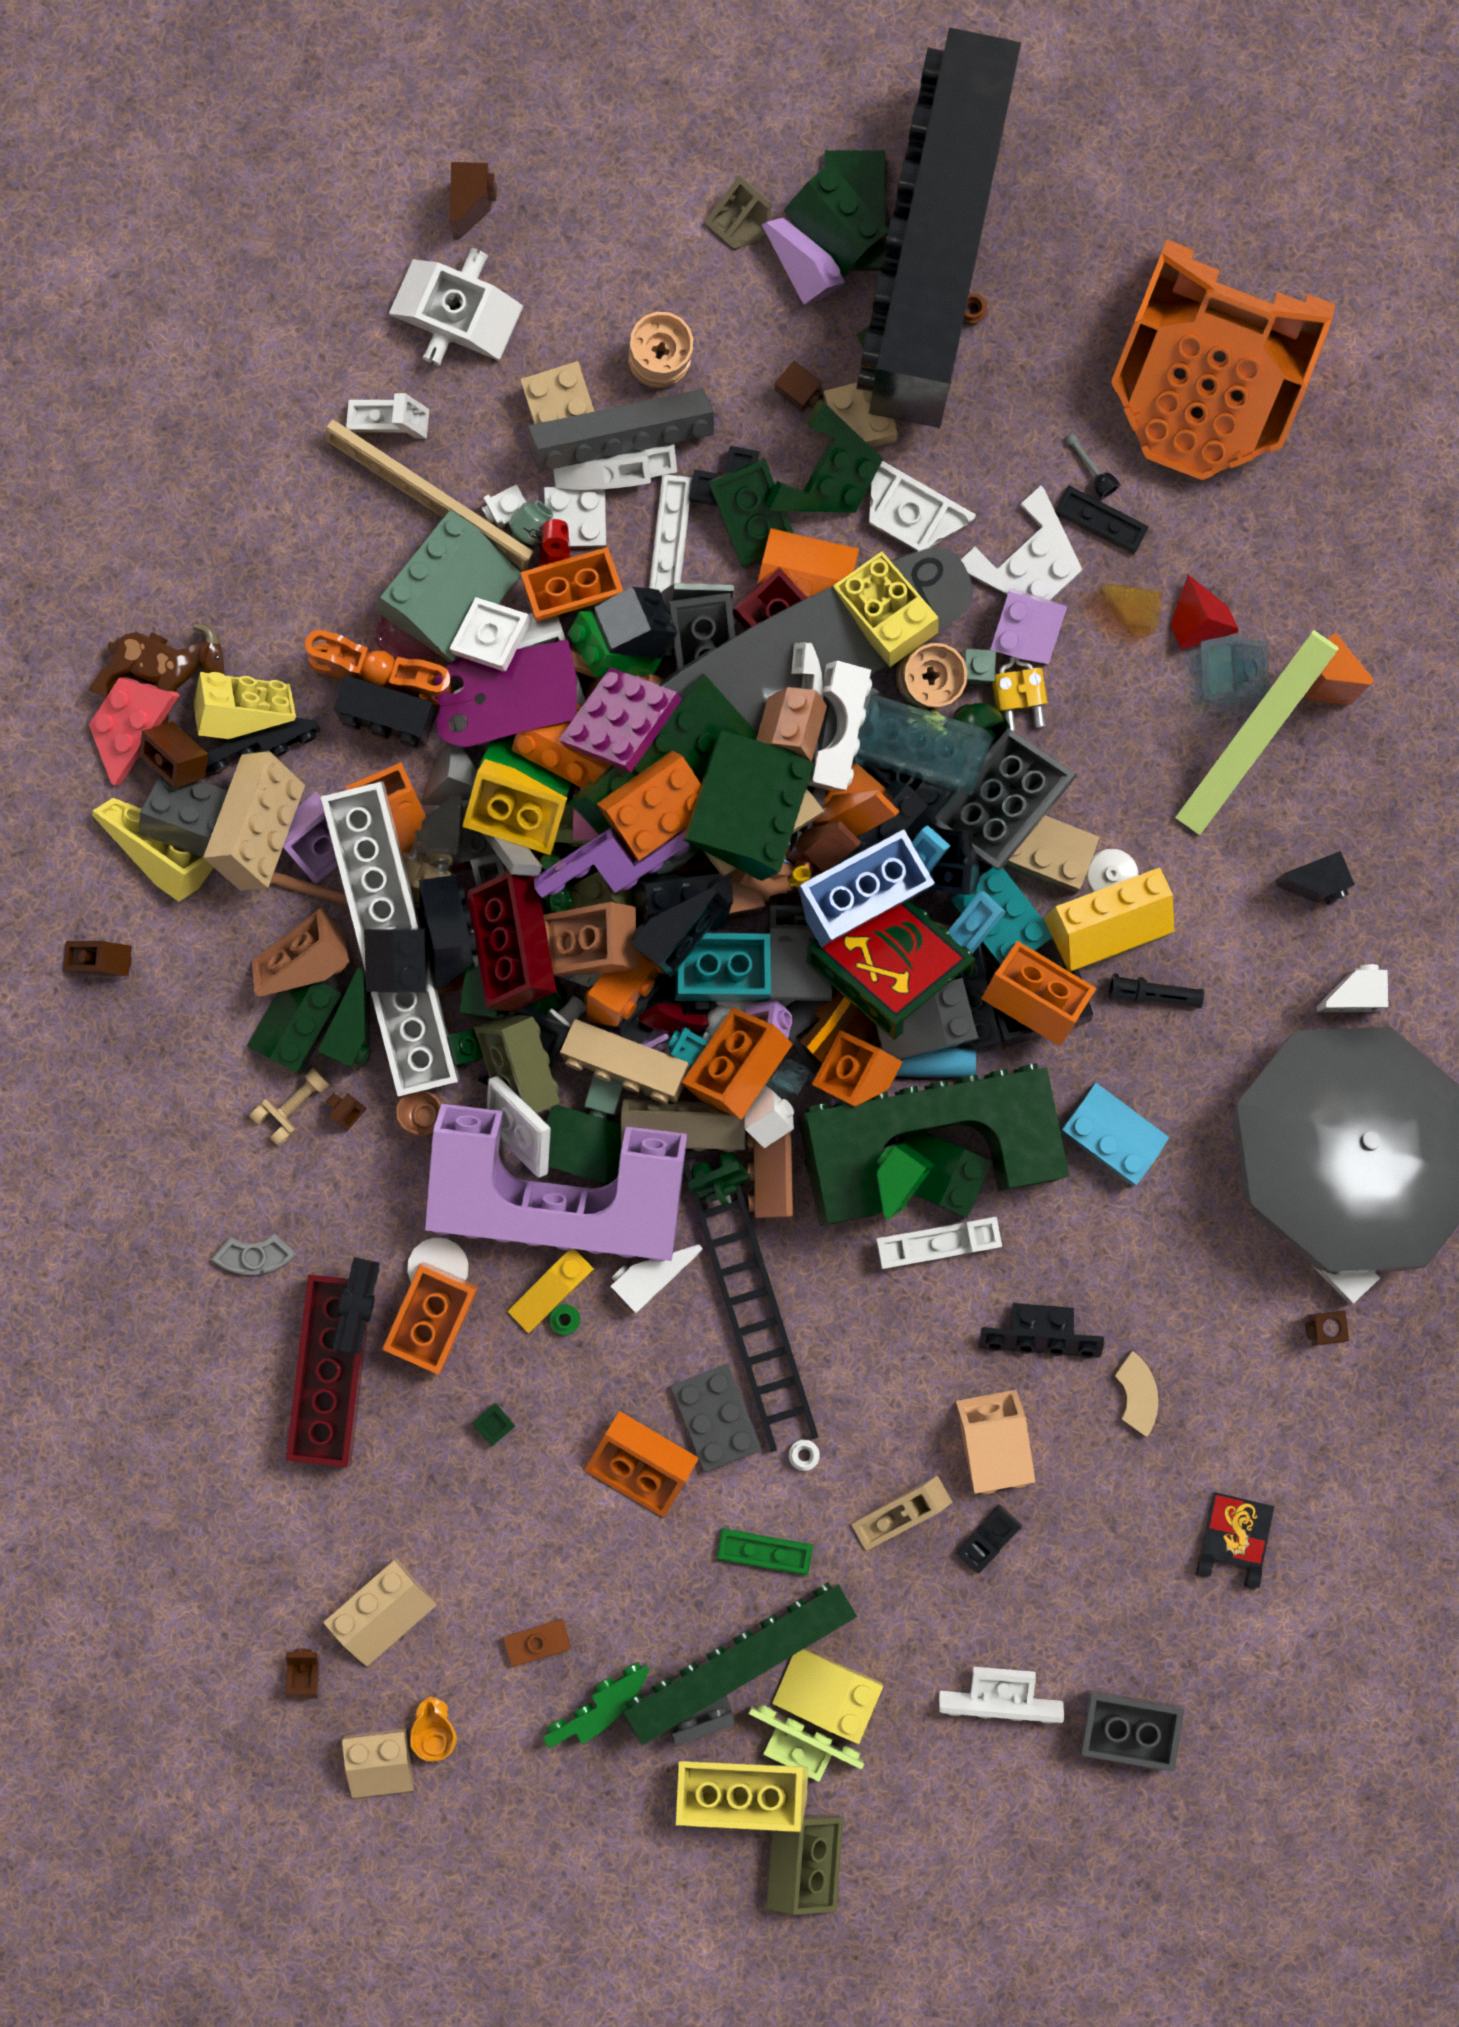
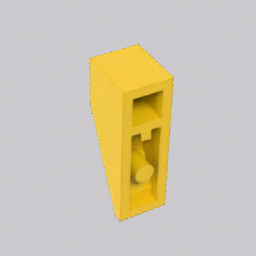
M576 1249L568 1250L507 1312L529 1334L595 1269Z

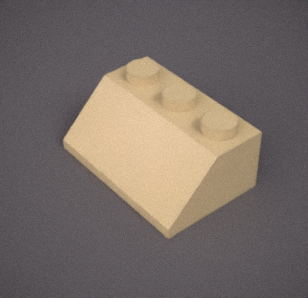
M1045 815L1005 865L1078 893L1100 837Z
M396 1558L323 1623L339 1642L367 1667L437 1604Z

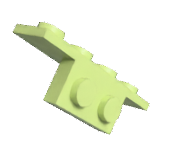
M760 1704L758 1708L751 1705L750 1715L775 1727L763 1752L764 1755L786 1766L808 1767V1777L820 1782L832 1755L862 1770L864 1761L859 1758L861 1753L845 1745L841 1750L831 1745L833 1739L817 1731L813 1736L803 1731L805 1727L803 1724L791 1718L784 1722L775 1717L776 1711L765 1705Z

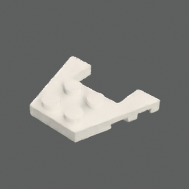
M1039 486L1020 505L1041 527L1039 531L999 568H995L976 547L968 552L961 561L970 576L1004 593L1005 596H1007L1009 588L1051 601L1082 572V567L1044 488Z

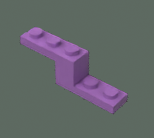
M687 827L640 861L630 855L619 837L610 828L542 872L539 876H536L534 878L535 889L541 898L547 894L554 895L560 892L565 887V883L573 877L580 878L587 874L594 864L614 893L621 889L628 890L638 882L639 877L647 872L649 874L656 872L664 865L665 860L673 855L675 857L680 856L690 848V844L683 841Z

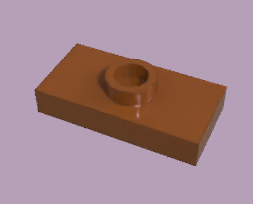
M563 1618L503 1637L511 1667L571 1649Z

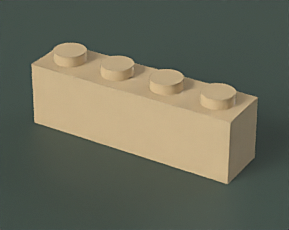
M574 1019L560 1051L563 1060L566 1061L565 1064L570 1068L582 1071L584 1067L594 1071L593 1075L603 1081L610 1082L611 1079L622 1082V1087L629 1091L639 1093L640 1090L651 1093L650 1097L663 1104H667L668 1101L677 1104L684 1087L681 1082L690 1070L688 1062Z

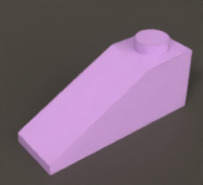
M784 217L762 224L803 305L822 300L845 283L840 269L832 256Z

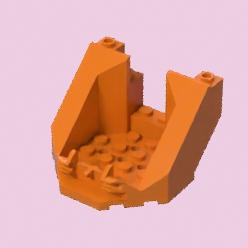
M1166 239L1111 383L1115 392L1118 393L1124 407L1123 410L1138 437L1145 458L1197 479L1205 480L1214 476L1215 473L1228 468L1232 469L1253 460L1254 457L1283 447L1305 395L1332 322L1336 304L1308 293L1304 302L1276 292L1272 303L1216 282L1219 269L1193 260V249ZM1218 351L1226 355V359L1222 362L1216 361L1214 358V354ZM1181 368L1185 371L1186 375L1180 379L1174 375V371ZM1206 379L1212 380L1214 387L1209 390L1205 389L1203 381ZM1239 390L1242 392L1243 398L1238 401L1234 400L1231 393ZM1194 407H1199L1203 410V415L1195 417L1192 415L1191 410Z

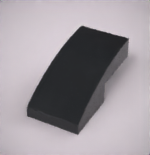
M999 1504L956 1551V1554L979 1574L996 1557L1002 1547L1021 1529L1022 1524Z

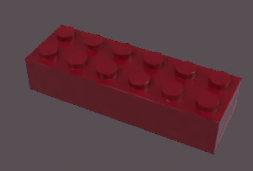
M308 1274L286 1461L350 1467L352 1464L368 1322L360 1354L333 1349L336 1329L340 1316H338L343 1290L347 1288L348 1279Z

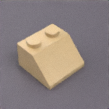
M407 1728L346 1735L342 1739L345 1772L352 1798L414 1791Z

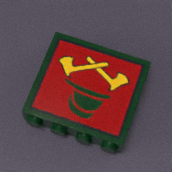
M908 900L822 948L817 939L808 945L806 962L889 1037L895 1040L903 1033L905 1019L962 972L969 978L973 975L975 958L968 948L960 946L953 940L945 928L937 926L930 920L928 914L922 908H917Z

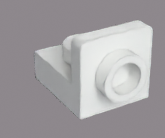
M516 484L493 497L489 495L483 497L486 506L482 507V510L488 522H495L497 527L501 529L509 525L510 519L526 501Z

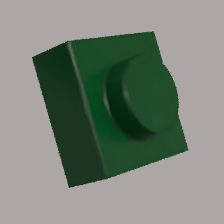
M494 1403L472 1423L491 1446H494L516 1426L497 1403Z

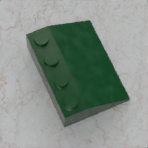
M723 730L719 731L683 841L760 881L780 873L814 763L788 749Z

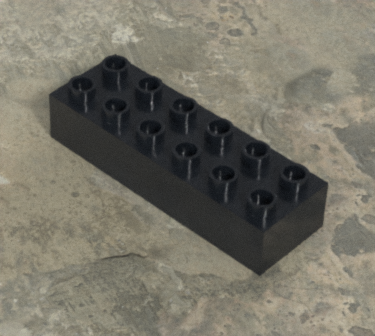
M949 27L945 49L939 50L930 47L927 49L918 101L912 118L909 143L902 165L894 214L890 221L882 270L879 273L870 326L865 338L856 387L858 390L872 392L869 414L936 428L941 427L1021 42Z

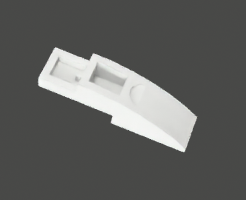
M673 443L553 469L555 487L572 490H595L651 483V477L677 472L675 446Z

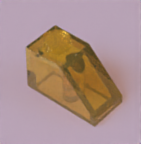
M1101 584L1098 595L1124 629H1130L1131 634L1137 636H1149V632L1154 633L1156 631L1162 599L1161 591Z

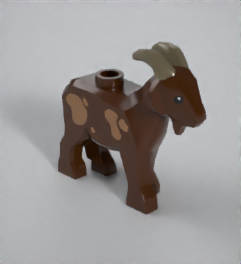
M195 624L193 629L198 633L204 634L206 640L190 647L176 650L166 645L167 639L152 632L149 637L138 632L123 634L115 642L109 641L108 650L113 655V658L99 672L88 690L106 699L118 678L131 679L135 676L142 681L157 686L158 689L175 692L189 680L199 666L203 667V673L219 672L224 674V658L219 638L209 626ZM169 713L167 714V716L161 724L168 723Z

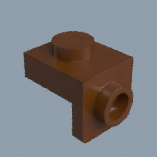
M298 1648L294 1652H286V1698H318L320 1663L317 1652H312V1650L306 1648Z

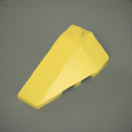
M112 798L94 809L92 816L157 887L178 902L198 890L214 868L203 857L139 834L141 808Z

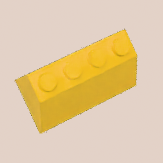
M1159 867L1058 905L1044 917V920L1067 970L1073 972L1175 932L1173 894Z

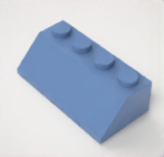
M902 830L801 884L799 891L806 921L822 948L923 893L935 883L905 830Z

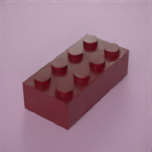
M508 871L467 891L486 1008L513 1012L557 992L541 899L534 885V878L536 876L511 875Z

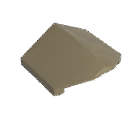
M739 175L704 223L733 249L761 241L765 237L766 232L762 224L772 221V204L766 196L743 176Z

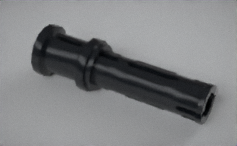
M1113 973L1110 982L1109 1000L1115 1001L1116 998L1134 1000L1135 1004H1141L1147 1000L1201 1009L1204 1000V989L1150 983L1144 977L1131 979L1119 977V974Z

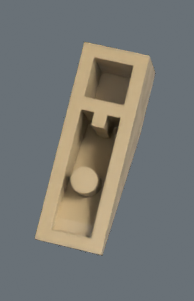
M935 1476L858 1519L851 1526L865 1550L868 1551L940 1513L953 1502L938 1476Z

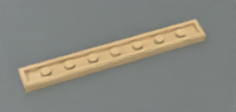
M332 419L326 429V441L440 517L444 518L451 509L476 526L513 565L522 571H526L531 565L534 551Z

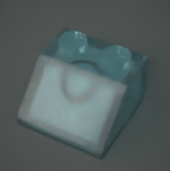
M1225 636L1201 641L1200 658L1202 663L1204 702L1218 704L1261 702L1270 689L1267 642L1236 636Z

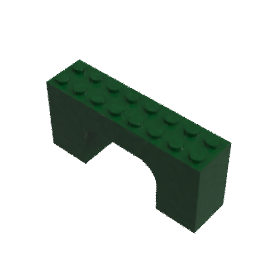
M1035 1063L1020 1066L1018 1069L1013 1070V1074H1008V1070L1003 1069L989 1072L981 1080H978V1075H971L955 1080V1085L949 1086L948 1080L931 1083L928 1086H924V1091H918V1086H913L894 1092L895 1096L888 1097V1092H883L856 1107L843 1100L835 1103L834 1108L829 1109L827 1103L809 1106V1108L805 1109V1114L798 1117L819 1227L883 1214L877 1177L880 1165L877 1161L880 1158L883 1147L892 1137L953 1125H965L974 1128L983 1135L989 1146L998 1192L1070 1177L1048 1068L1038 1069V1065Z

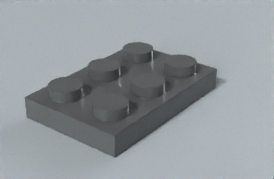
M728 1363L671 1386L704 1472L762 1450Z

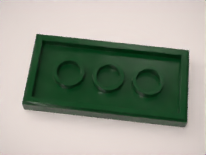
M825 150V167L831 163L885 225V150ZM885 244L852 271H881L885 255Z

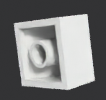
M1373 964L1360 965V968H1355L1354 972L1347 975L1317 1006V1013L1379 1012L1387 1008V970H1379V966Z

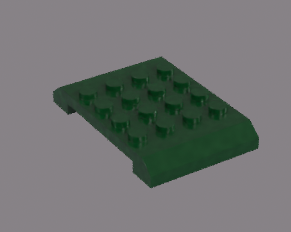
M702 673L680 694L682 697L681 702L631 773L611 765L595 782L590 781L569 801L570 805L598 835L612 827L597 806V803L672 750L684 757L696 778L702 784L719 731L723 730L756 740L758 733L705 674ZM690 844V848L685 853L677 857L671 856L664 861V865L659 870L651 874L647 872L639 877V879L675 874L700 849Z

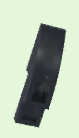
M295 718L294 721L235 738L223 739L224 745L208 752L206 772L211 770L213 774L221 772L229 767L228 762L238 757L240 758L242 754L257 753L256 749L261 747L263 752L270 751L275 757L282 756L290 750L289 746L297 742L303 745L317 738L316 733L320 732L321 729L316 720Z

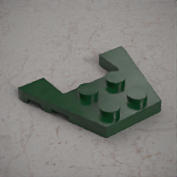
M819 399L806 424L810 428L831 437L804 490L777 481L765 504L769 510L856 513L883 461V458L825 402Z

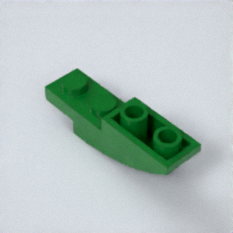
M636 1662L622 1670L624 1676L613 1681L609 1677L596 1684L595 1688L597 1691L592 1693L596 1706L591 1707L590 1703L573 1712L575 1715L573 1719L564 1722L561 1718L546 1727L548 1732L544 1734L543 1739L548 1749L574 1734H577L581 1744H584L607 1728L622 1714L621 1711L627 1708L625 1702L636 1696L650 1670L648 1664L640 1666Z

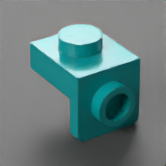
M685 1027L682 1028L681 1032L675 1030L667 1044V1047L671 1049L668 1055L688 1062L691 1068L709 1041L690 1032Z

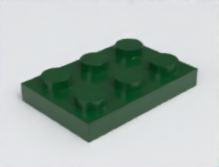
M764 458L708 481L742 567L763 558L771 528L794 533L785 511H772L765 506L775 483Z

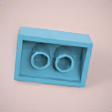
M1097 1083L1092 1086L1060 1129L1064 1136L1131 1186H1136L1170 1138Z

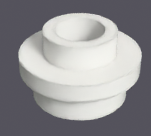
M799 1440L789 1450L791 1464L801 1471L814 1468L820 1458L818 1447L809 1440ZM806 1449L810 1452V1458L807 1461H801L798 1458L800 1450Z

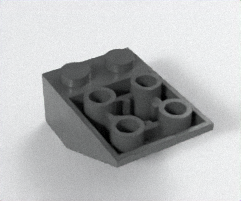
M769 905L767 934H770L771 952L770 1000L832 1001V985L806 962L808 945L816 940V937L806 921L803 906Z

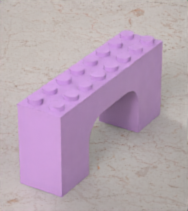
M441 1104L433 1130L425 1231H433L439 1235H464L470 1239L490 1238L502 1243L515 1241L523 1242L530 1246H555L561 1250L580 1249L587 1250L593 1254L612 1253L625 1258L634 1256L645 1257L657 1262L664 1260L672 1261L687 1134L626 1127L620 1155L619 1173L614 1181L600 1188L550 1184L519 1179L510 1174L503 1166L499 1155L503 1111Z

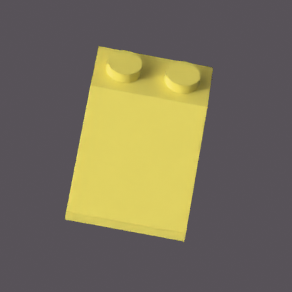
M803 1649L791 1657L772 1704L829 1732L859 1744L882 1691L883 1684Z

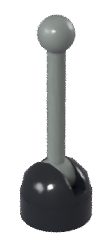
M1069 434L1066 437V443L1075 448L1096 476L1094 489L1099 497L1104 499L1114 493L1121 485L1116 477L1111 473H1100L1079 445L1078 437L1075 434Z

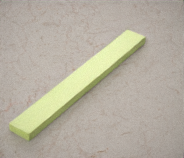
M1315 630L1311 632L1175 817L1176 819L1201 835L1327 666L1339 647Z

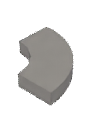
M273 1234L267 1240L255 1244L242 1243L234 1237H230L210 1260L234 1273L260 1275L280 1269L291 1262L298 1254L281 1238Z

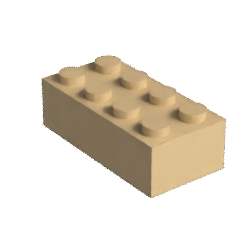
M270 751L241 755L203 856L208 863L240 891L269 887L305 788V784Z

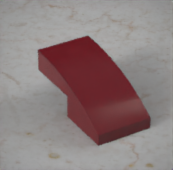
M680 1003L656 1004L638 1016L641 1023L668 1035H672L675 1030L681 1032L684 1027L689 1029L690 1032L697 1034L709 1026L706 1014L684 1015Z

